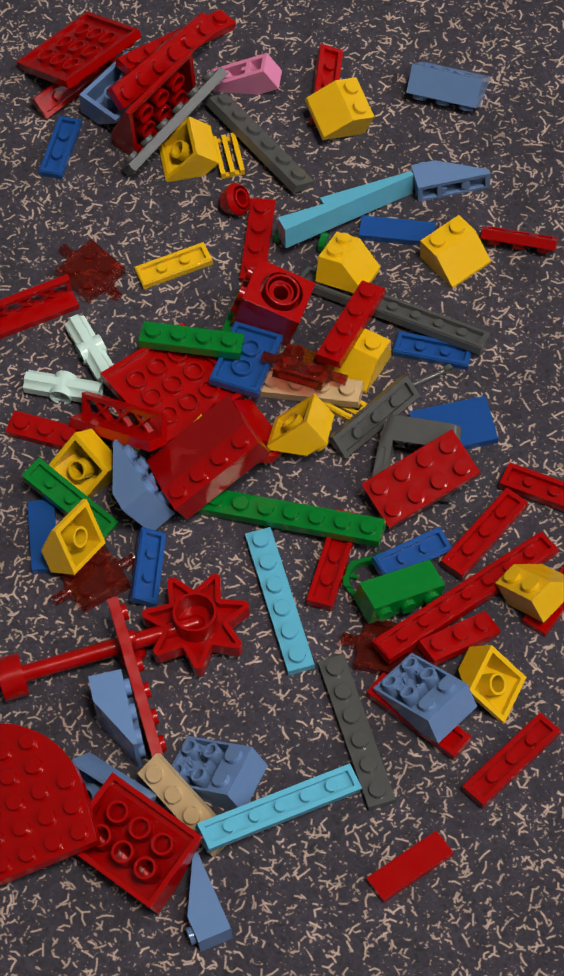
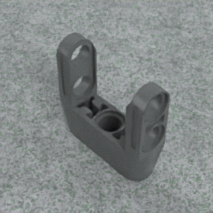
M387 415L379 440L373 476L391 466L394 447L418 450L453 429L461 441L462 428L452 423L401 415ZM450 494L439 500V502L450 503Z

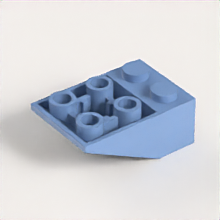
M116 439L113 441L112 494L126 514L143 527L156 530L172 517L175 511L162 492L154 474L149 471L150 467L143 456L138 458L137 453L129 444L124 446Z
M414 653L407 656L373 688L383 700L415 729L437 743L445 738L477 707L467 683Z
M121 669L88 676L99 725L138 767H143L141 757L146 756L129 678L123 679Z
M187 736L172 764V767L203 801L229 811L249 803L268 766L253 747Z

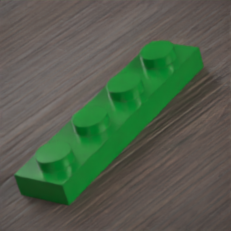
M143 321L138 343L140 348L240 360L245 342V334Z
M40 457L21 475L25 483L65 515L82 499H87L104 540L119 526V521Z

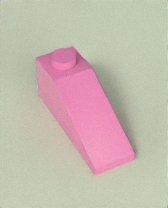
M264 53L221 66L228 74L212 91L256 95L279 89L282 70L268 53Z

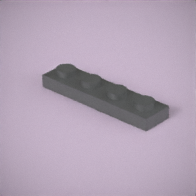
M408 375L400 376L329 436L328 439L341 458H348L384 427L387 415H399L420 397Z

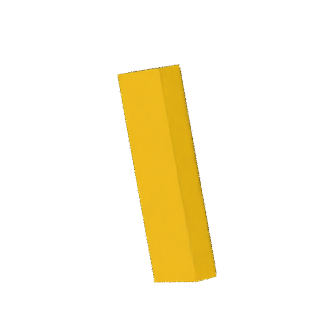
M204 242L135 266L134 269L143 289H147L213 265V260Z

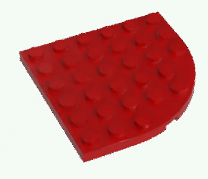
M0 723L1 886L102 844L84 779L75 763L61 747L43 734L24 726Z

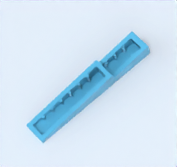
M409 171L320 197V205L277 217L278 237L284 247L288 248L413 193L414 175Z

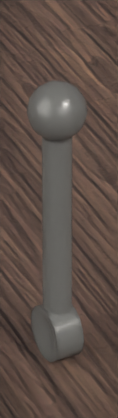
M447 364L443 369L412 383L414 386L420 385L440 375L453 372L454 368L451 364Z

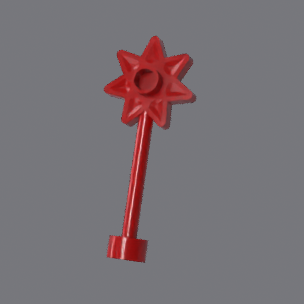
M216 573L209 576L195 590L177 578L171 577L167 580L169 603L143 610V622L149 628L134 632L137 645L132 646L133 651L156 644L153 648L156 662L162 663L185 655L195 675L202 676L205 674L213 652L233 656L242 655V642L233 628L249 617V603L244 600L222 599L221 578ZM117 638L24 665L21 664L18 652L0 657V686L5 701L8 702L30 695L27 685L28 681L120 655L121 650Z

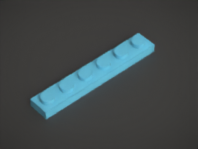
M271 527L245 533V539L288 676L315 669Z
M349 763L199 822L195 828L198 834L203 837L202 843L208 853L357 794L362 790V787Z

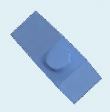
M437 160L411 165V172L414 175L413 187L418 202L490 188L489 169Z
M197 853L192 858L187 915L190 927L185 930L191 945L197 943L201 952L228 941L233 936L229 922Z

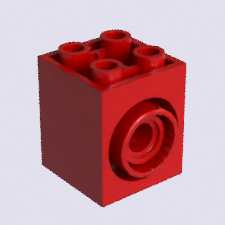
M259 258L255 267L250 265L238 291L239 293L230 312L234 313L231 323L234 324L237 321L283 335L281 345L287 346L301 321L315 282Z

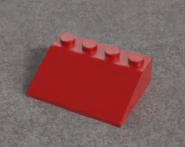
M188 50L124 112L112 130L115 147L128 155L134 150L138 152L142 148L140 145L141 141L149 134L153 136L158 131L155 127L165 117L168 120L173 115L171 110L180 101L184 104L189 99L186 94L196 85L191 51Z
M227 395L146 461L162 492L173 508L189 519L268 456L270 451L231 397Z
M112 772L91 801L102 844L77 855L155 913L159 914L176 891L203 837Z

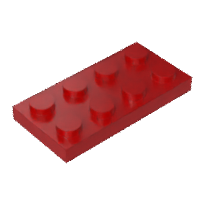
M453 429L361 483V486L381 518L386 519V526L391 530L479 477L481 472Z

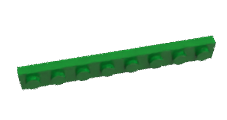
M228 490L221 492L196 512V514L380 547L387 525L386 519Z

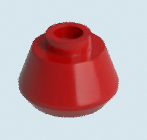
M239 183L229 184L220 194L219 206L227 214L242 216L247 213L250 207L251 199L249 192Z

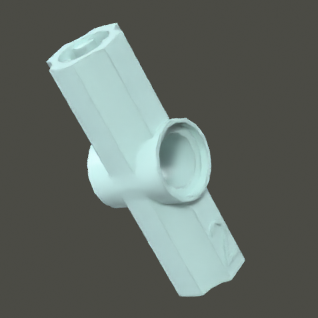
M74 315L65 323V329L75 344L79 358H83V365L87 364L97 382H103L100 379V373L113 366L106 346L100 335H95L84 315Z
M28 370L25 373L23 384L24 393L47 396L56 403L63 401L65 402L64 404H69L71 401L82 403V393L85 391L103 396L104 389L103 382L79 379L73 373L63 370L56 372V374Z

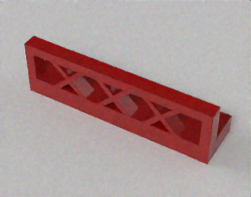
M68 274L0 299V339L80 309L79 303L72 291ZM65 285V288L54 291L57 287ZM40 295L38 298L30 300L32 297ZM16 304L15 307L7 309L8 306Z
M89 391L82 393V412L70 417V427L81 431L93 429L100 437L113 441L117 439L120 443L129 444L132 447L148 452L167 445L166 414ZM91 401H94L100 410L98 413L91 412ZM110 407H114L120 416L118 419L113 418L108 410ZM130 413H134L140 422L138 425L132 423L128 416ZM150 419L158 421V432L154 431L148 421Z

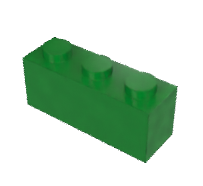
M429 559L360 582L354 599L369 624L376 621L384 622L394 615L402 612L403 614L410 613L415 608L428 605L439 598L444 590L445 583Z

